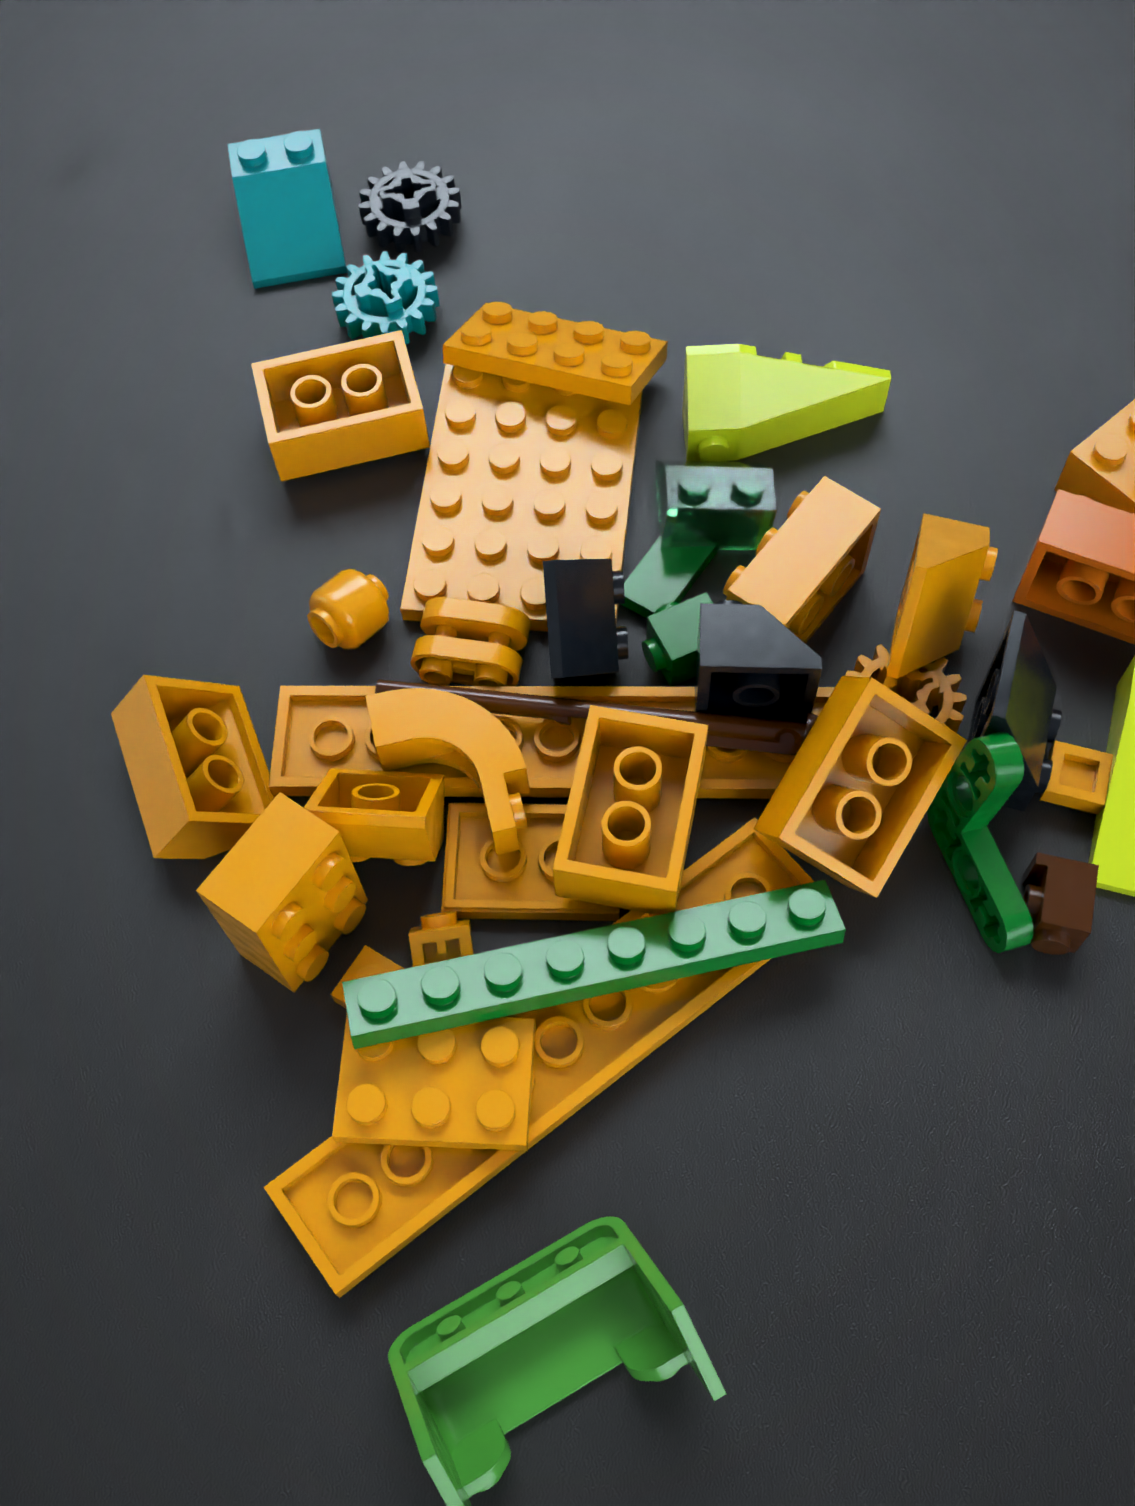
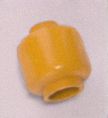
M355 569L342 570L316 589L309 599L310 612L307 615L309 625L315 635L325 645L331 648L356 649L379 632L388 622L389 607L386 602L389 599L388 591L384 584L372 574L365 575Z

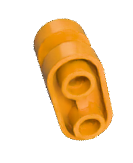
M436 597L426 602L420 622V627L426 635L416 640L410 661L412 668L419 673V677L423 681L440 686H446L450 683L471 686H516L518 684L523 659L516 651L523 649L527 645L531 628V620L524 612L507 605L449 597Z

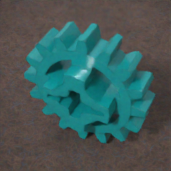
M382 251L378 261H373L371 257L365 255L363 256L364 265L359 268L352 264L346 266L349 278H336L335 282L338 291L332 292L335 312L339 326L347 328L348 336L351 339L363 334V338L402 330L405 344L410 343V332L414 331L424 335L426 333L425 321L435 322L437 319L435 307L440 306L434 274L432 271L425 272L424 263L421 260H417L409 265L406 253H401L396 260H390L388 252Z

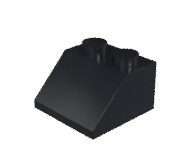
M611 559L543 561L551 678L619 672L618 660L629 659L627 627H616L615 604H625L623 570L612 571Z
M734 600L719 601L715 604L700 603L695 660V712L805 723L807 712L812 713L822 673V658L761 605L742 604Z

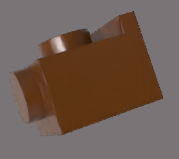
M1039 852L1036 853L1022 877V885L1026 886L1023 899L1030 912L1034 928L1031 945L1035 950L1053 955H1061L1068 952L1075 953L1091 934L1099 865Z

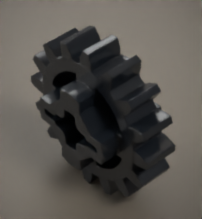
M405 161L399 163V170L394 172L385 166L382 168L383 178L379 179L370 176L367 179L369 189L360 190L361 203L358 206L362 225H365L369 238L378 236L379 246L381 247L395 242L397 252H402L406 245L413 244L415 251L421 252L422 243L428 241L435 247L440 245L438 235L443 234L451 237L454 234L452 224L461 222L460 209H462L460 190L455 188L452 175L442 176L440 166L426 171L424 161H419L415 169L408 168Z

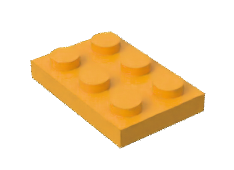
M346 1014L332 1131L333 1139L336 1142L528 1151L536 1029L535 1019L501 1017L354 1049L348 1016Z

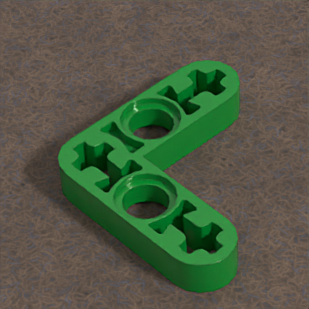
M997 732L969 741L953 764L927 810L932 834L987 946L996 953H1002L1030 944L1034 931L1027 905L987 827L1019 786L1024 776L1022 753L1017 742L1007 732Z

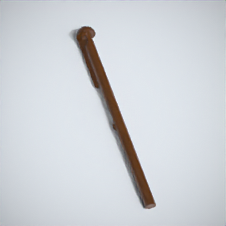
M378 679L375 694L405 688L436 689L465 697L482 706L490 713L552 719L564 725H571V717L587 719L590 705L709 725L706 746L787 755L797 754L818 718L817 715L807 712L805 723L382 679Z

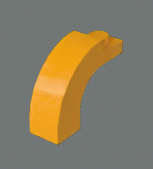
M405 688L365 696L375 748L383 771H391L424 763L443 764L460 770L474 781L483 796L496 855L520 850L516 829L527 827L520 796L530 793L527 767L517 742L499 719L482 706L465 697L436 689Z

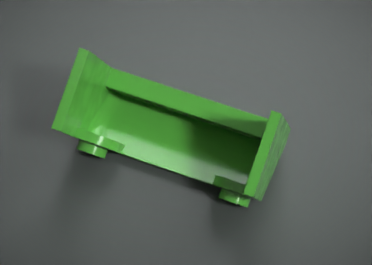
M602 1217L588 1222L402 1332L395 1339L388 1352V1361L422 1463L446 1506H471L469 1497L490 1489L500 1480L511 1457V1449L505 1437L506 1433L622 1363L634 1379L655 1382L669 1379L681 1367L689 1363L714 1402L726 1395L724 1387L684 1304L625 1222L618 1217Z

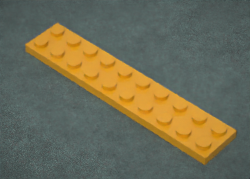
M280 686L268 785L273 796H277L279 792L285 796H312L330 768L383 771L375 748L365 698L367 695L375 694L376 686ZM450 686L695 712V687ZM818 687L812 710L813 714L819 716L835 687ZM491 713L509 730L523 755L527 767L530 793L520 796L569 798L587 719L571 717V725H564L552 719ZM706 746L697 798L771 799L796 755ZM424 763L391 770V772L443 774L444 797H483L479 788L470 777L448 765Z
M754 817L683 871L676 911L814 881L783 847L753 829L758 821ZM631 910L613 924L655 916V914ZM770 959L505 1016L534 1018L536 1024L528 1150ZM331 1136L263 1188L335 1295L340 1298L526 1151L336 1142Z

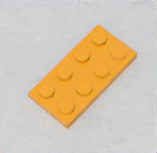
M504 302L485 303L443 344V363L631 405L666 361L668 341L651 338L649 334L642 331L621 332L604 328L602 324L594 321L574 322L557 318L554 313L547 311L532 313L513 309L511 305Z

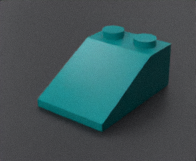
M320 129L296 131L290 134L248 139L242 142L227 144L233 186L254 289L347 273L331 177Z

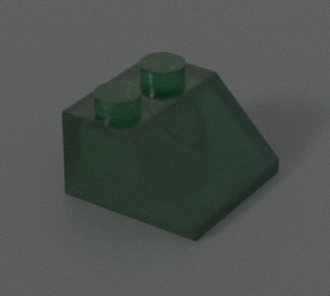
M656 460L655 472L661 547L716 546L715 550L757 549L763 536L772 528L777 512L771 467L759 462Z

